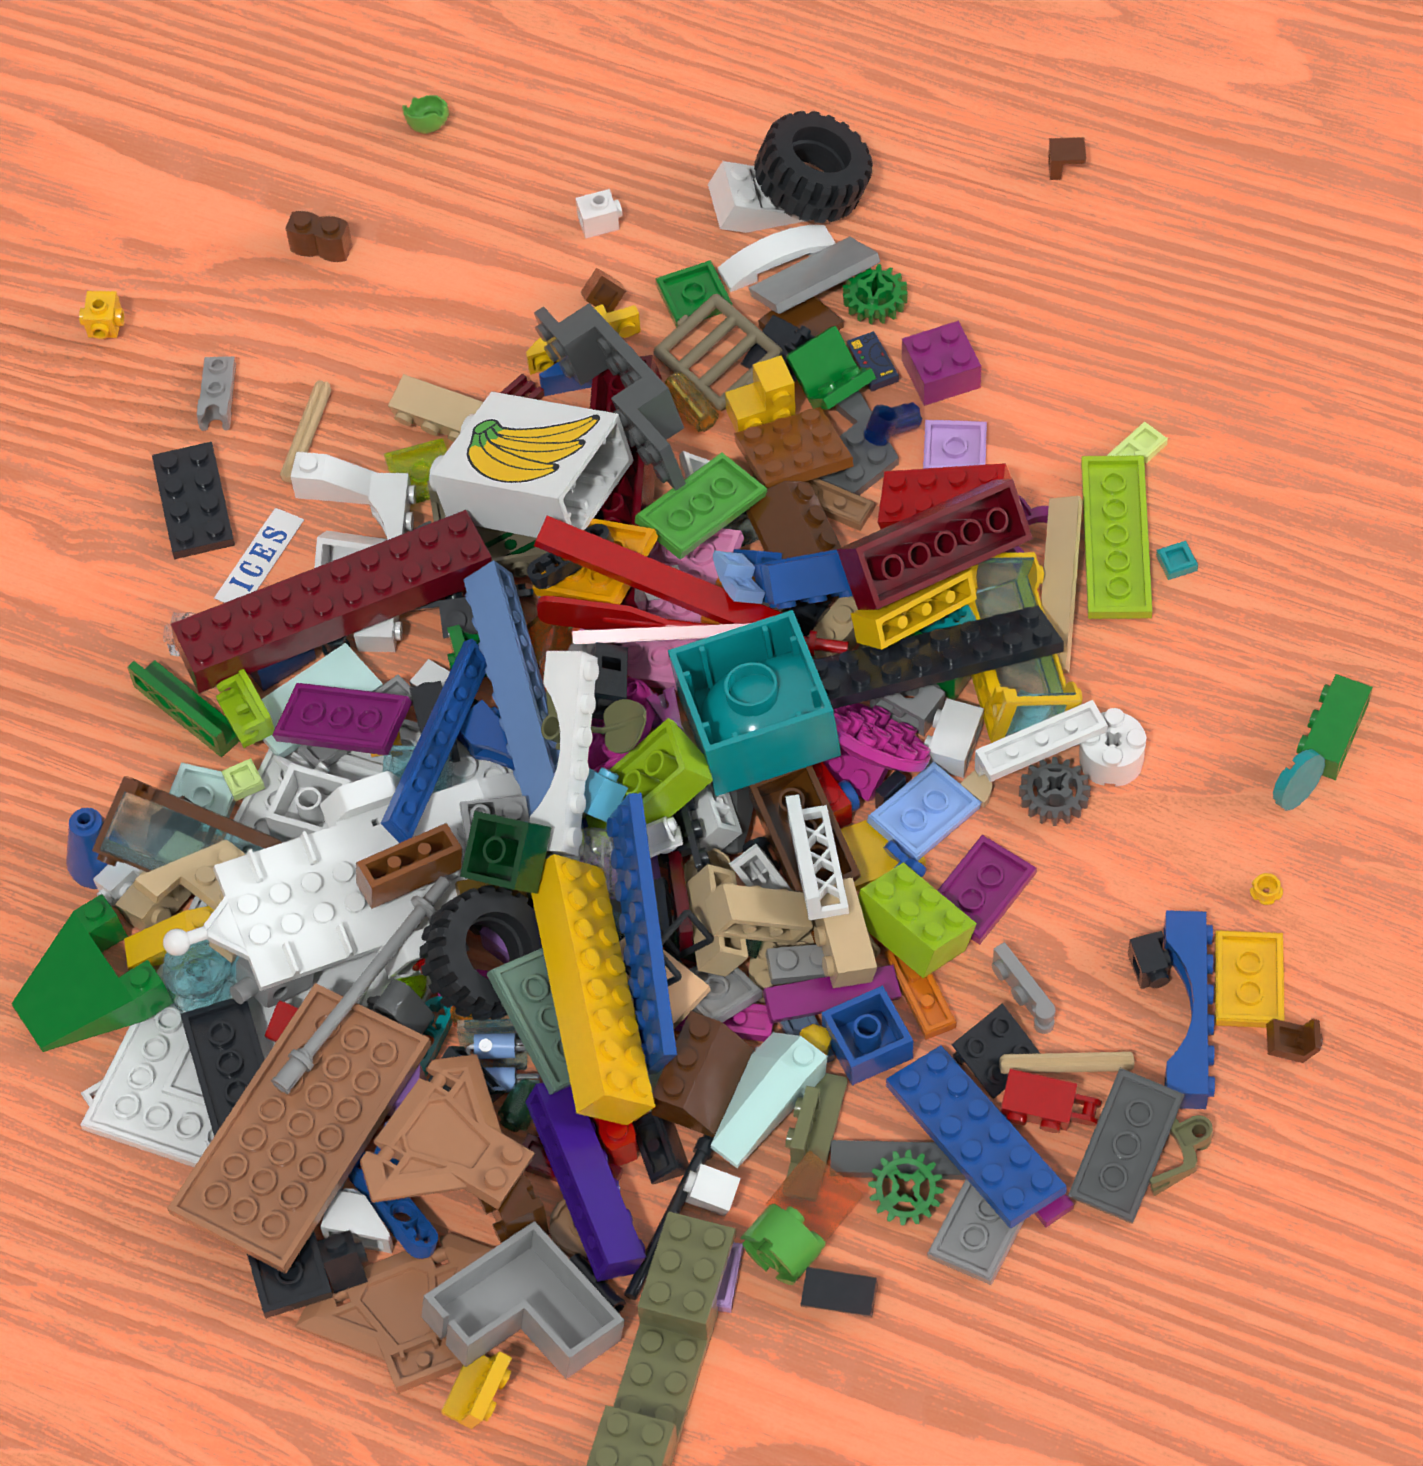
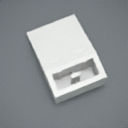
M722 161L708 183L720 229L748 233L805 222L799 220L800 217L796 215L791 217L784 213V209L781 207L777 208L771 203L770 197H765L761 191L762 185L757 183L756 173L752 165Z

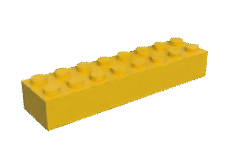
M553 854L544 861L538 893H531L576 1113L628 1125L653 1109L655 1104L626 976L625 964L622 958L619 936L608 894L606 877L603 868Z

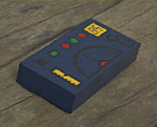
M874 331L846 341V346L858 367L871 368L876 376L875 380L867 384L871 392L899 382V375Z

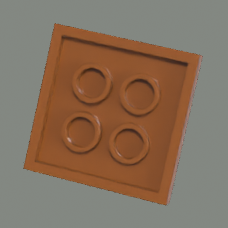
M821 407L807 409L802 413L778 418L775 421L756 427H749L746 430L734 433L738 448L758 481L767 489L783 481L806 482L854 467L852 455Z

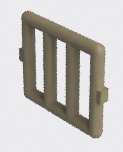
M714 294L689 317L684 315L677 321L678 327L654 348L653 353L712 407L722 411L726 408L725 392L753 383V366L721 396H718L709 386L756 343L768 352L757 363L780 356L779 353L783 350L719 294ZM716 308L727 317L680 361L669 352ZM735 326H738L747 336L699 379L689 370Z

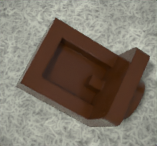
M1272 1019L1266 1024L1268 1055L1304 1063L1321 1050L1323 1037L1320 1033V1021L1317 1019H1311L1303 1026L1277 1019Z

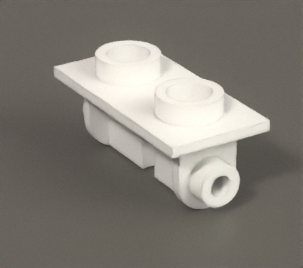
M665 816L646 824L650 858L661 853H670L678 846L683 845L681 828L677 826L674 817L667 819Z

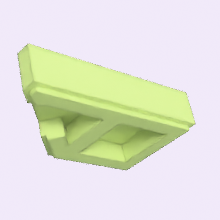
M1144 421L1107 456L1144 455V463H1148L1167 445L1168 438Z

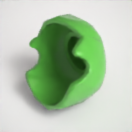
M426 95L419 99L413 97L409 108L406 105L402 106L407 124L418 133L429 134L437 131L443 126L449 116L446 101L438 95Z

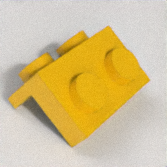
M499 1351L491 1358L483 1355L467 1367L462 1365L441 1413L469 1429H473L483 1420L487 1422L497 1402L492 1400L497 1389L502 1390L510 1377L511 1370L507 1369L512 1357Z

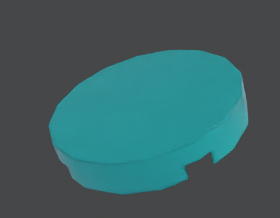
M1313 749L1304 750L1297 754L1292 760L1296 764L1291 769L1287 767L1285 770L1283 769L1275 783L1273 799L1277 805L1286 811L1293 810L1307 799L1323 774L1325 759Z

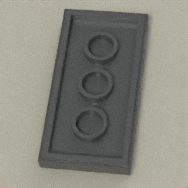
M1119 1068L1068 1197L1133 1224L1149 1185V1179L1153 1175L1185 1094Z

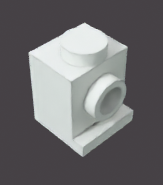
M118 861L115 867L108 864L93 878L99 890L97 896L103 894L110 906L116 907L117 901L143 871Z

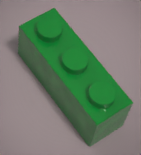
M1335 674L1331 685H1324L1319 698V702L1323 704L1320 710H1313L1308 723V728H1311L1308 736L1302 735L1296 751L1299 754L1304 750L1313 749L1325 759L1322 776L1333 780L1337 779L1368 708L1373 688Z

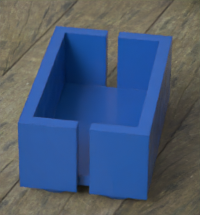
M837 549L753 564L755 566V582L765 592L762 603H768L770 608L784 609L797 606L796 600L808 603L827 601L828 594L831 597L839 596V598L853 596Z

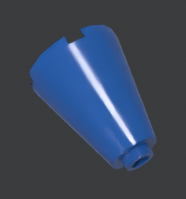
M81 808L75 811L69 819L66 865L74 881L83 887L98 889L93 878L108 864L97 860L99 853L92 851L105 818L93 808ZM112 826L107 840L131 850L126 839Z

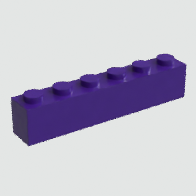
M544 1082L537 1083L525 1102L597 1281L635 1274L646 1258L645 1246L642 1240L638 1238L633 1226L632 1214L623 1202L620 1194V1185L612 1175L608 1165L607 1153L601 1148L596 1136L594 1122L589 1116L576 1113L571 1086L550 1095Z

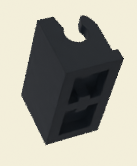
M807 1267L800 1305L806 1308L811 1307L871 1318L878 1288L877 1278Z

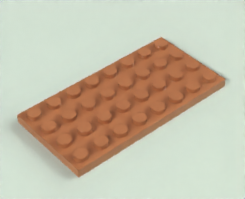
M316 983L167 1208L171 1215L285 1274L432 1045L430 1038L355 1003L313 1056L314 1067L311 1071H305L289 1094L281 1092L272 1084V1078L278 1074L289 1060L288 1054L293 1049L297 1050L304 1047L343 998V996Z

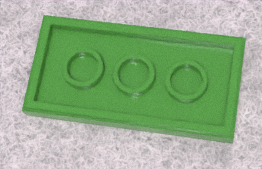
M721 452L687 477L684 486L676 491L672 488L635 516V523L640 527L655 529L658 535L657 541L681 560L764 498L767 488Z

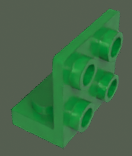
M836 326L829 327L786 356L813 409L821 407L822 409L829 410L876 379L871 368L858 367Z

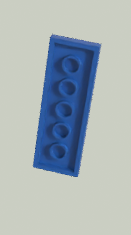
M941 1045L886 1079V1087L1010 1229L1066 1193L1065 1183Z

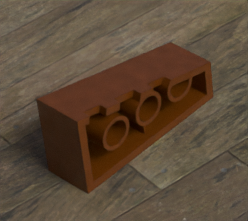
M521 1175L499 1209L479 1199L485 1214L487 1215L492 1212L496 1223L492 1224L500 1243H503L534 1221L549 1235L544 1205L539 1197L536 1198L533 1186L527 1175Z

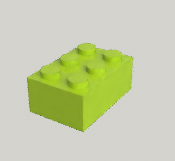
M904 862L861 888L858 894L867 931L922 978H925L966 951L977 924Z

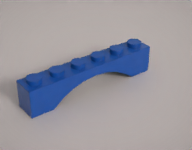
M481 700L470 708L457 736V740L475 759L491 761L515 770L513 760L506 749V744L508 743L506 734L499 723L501 718L500 712L496 707L490 708ZM585 817L582 819L584 827L581 830L583 835L582 843L595 853L599 848L594 846Z
M1166 910L1164 949H1167L1172 966L1184 983L1190 1001L1191 1023L1180 1047L1166 1063L1164 1086L1185 1094L1179 1109H1206L1208 1097H1214L1215 1077L1208 1076V1066H1214V1045H1208V1035L1214 1034V1015H1208V1005H1213L1214 986L1213 984H1207V974H1213V954H1207V945H1212L1213 925L1207 924L1206 912Z

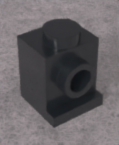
M1162 931L1129 940L1128 957L1140 989L1147 987L1160 988L1170 981L1168 969L1172 968V963L1167 949L1162 950L1164 939Z

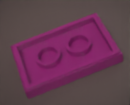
M981 835L937 891L977 923L970 939L980 945L1036 875L1037 868L984 835Z

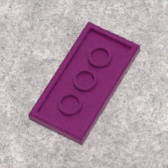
M296 683L272 736L277 742L388 756L412 702L408 696Z

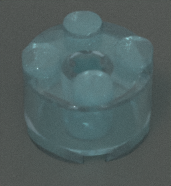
M208 940L190 945L188 951L183 955L173 956L166 953L164 956L163 978L173 1004L180 1011L188 1012L230 998V987L236 984L231 964L209 946Z

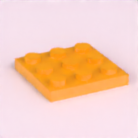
M594 518L588 525V527L594 524L606 525L615 544L647 557L658 539L655 529ZM583 567L547 589H538L534 585L532 589L536 596H556L621 605L631 586Z

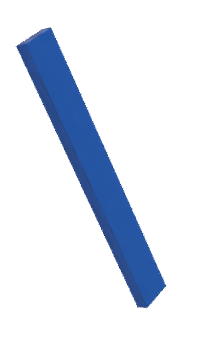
M473 639L463 642L380 823L399 843L413 837L486 674L485 668L487 664L485 657L481 653L479 645Z

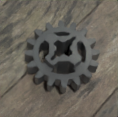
M1053 757L1051 764H1047L1043 759L1039 761V768L1033 765L1028 766V774H1022L1019 796L1021 797L1022 808L1029 807L1028 816L1030 818L1038 814L1040 815L1041 824L1046 819H1051L1052 825L1057 826L1058 819H1063L1066 824H1069L1071 815L1077 818L1081 817L1082 808L1087 809L1091 786H1087V775L1080 776L1081 767L1079 765L1070 768L1069 759H1066L1063 764H1058L1057 757ZM1034 786L1037 787L1038 792L1036 797L1033 793ZM1073 786H1074L1075 789H1076V796H1075V797L1072 796L1073 791L1071 790V788H1072Z

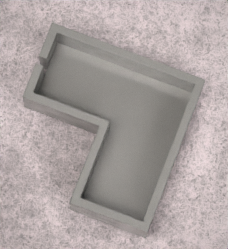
M535 1221L423 1296L421 1316L440 1339L446 1337V1346L465 1367L521 1329L565 1379L620 1342L624 1319Z

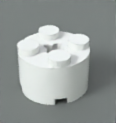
M1110 708L1106 712L1101 713L1108 725L1107 732L1080 743L1079 762L1082 772L1092 782L1103 786L1105 783L1115 784L1116 787L1132 782L1140 774L1144 762L1146 734L1141 724L1135 718L1123 713L1118 708Z

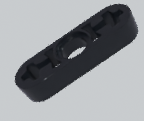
M594 524L584 530L614 543V539L606 525ZM547 552L530 563L527 568V574L534 587L547 589L577 572L583 566L571 561H564V558Z

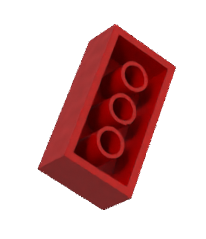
M1006 463L884 471L877 523L880 529H884L992 480L1012 479Z

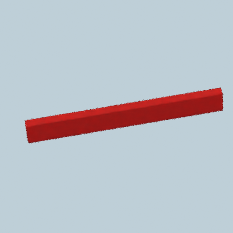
M548 515L534 544L535 547L721 624L753 623L782 613L763 604L733 601L722 587Z

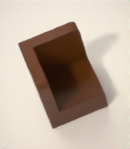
M1085 137L1049 138L1048 164L1050 180H1062V164L1086 163Z
M598 268L595 269L581 290L585 301L595 307L603 304L607 313L614 311L626 293L622 283Z

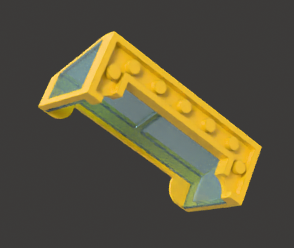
M1035 552L1001 553L968 568L972 571L977 600L967 605L971 608L976 620L1036 605L1044 613L1037 591L1039 584L1043 583L1044 570L1038 564ZM1057 654L971 675L981 708H984L983 719L990 743L1082 704V691L1080 688H1077L1073 681L1066 684Z

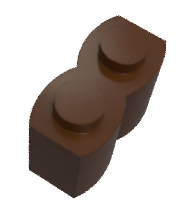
M307 211L291 213L285 228L290 251L304 257L319 256L330 262H344L347 260L352 247L347 221L334 216L319 217Z

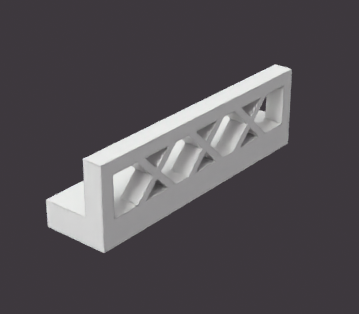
M1088 701L976 749L975 771L979 777L985 774L989 782H992L1106 733L1108 725L1094 701Z
M799 794L786 796L788 820L808 919L815 920L849 914L827 805L802 809ZM822 818L823 823L816 831L806 827L804 820ZM816 841L828 847L821 856L810 851V848ZM821 867L834 873L826 882L815 876ZM826 893H829L839 898L840 903L821 907L820 900Z

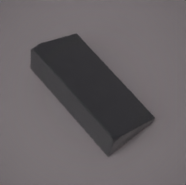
M651 1112L634 1121L632 1124L635 1130L636 1141L651 1184H657L684 1175L689 1163L675 1123L653 1116Z

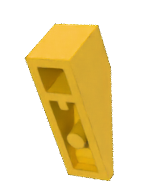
M206 906L185 910L125 938L128 970L130 971L146 960L152 966L219 954L209 946L208 940L190 945L188 951L180 956L170 955L163 946V939L168 931L182 929L188 932L203 927L214 912V909Z

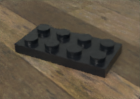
M212 441L152 455L174 559L235 546Z

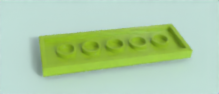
M1144 455L1082 456L1081 472L1088 619L1152 618Z

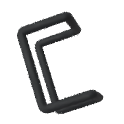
M684 910L665 933L660 928L662 945L665 943L678 958H684L711 944L714 940L712 934L690 910ZM688 917L706 939L680 952L669 937ZM664 955L665 966L674 975L667 979V984L670 986L680 981L682 975ZM625 965V971L631 977V968Z

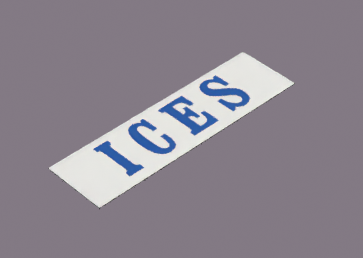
M275 508L214 599L225 603L257 591L304 519Z

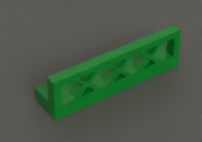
M154 660L145 669L135 661L127 666L133 686L221 758L240 742L229 721L222 713Z

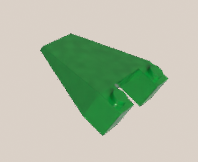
M100 894L72 912L11 1003L42 1052L146 1021L174 1003L162 979L148 960L118 977L102 954L105 950L128 937L117 914L103 894Z

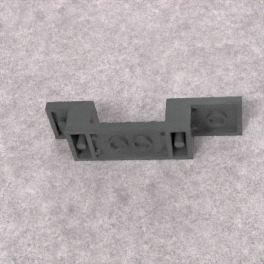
M590 303L561 322H558L544 306L535 311L534 315L539 324L535 329L541 339L547 343L544 346V350L553 362L556 360L560 362L559 366L568 379L573 377L582 386L606 369H609L614 376L617 374L621 376L620 379L625 389L611 399L616 409L613 413L619 414L629 447H637L638 455L647 466L649 464L654 466L653 470L662 483L667 481L675 491L686 484L672 448L666 441L684 429L669 388Z

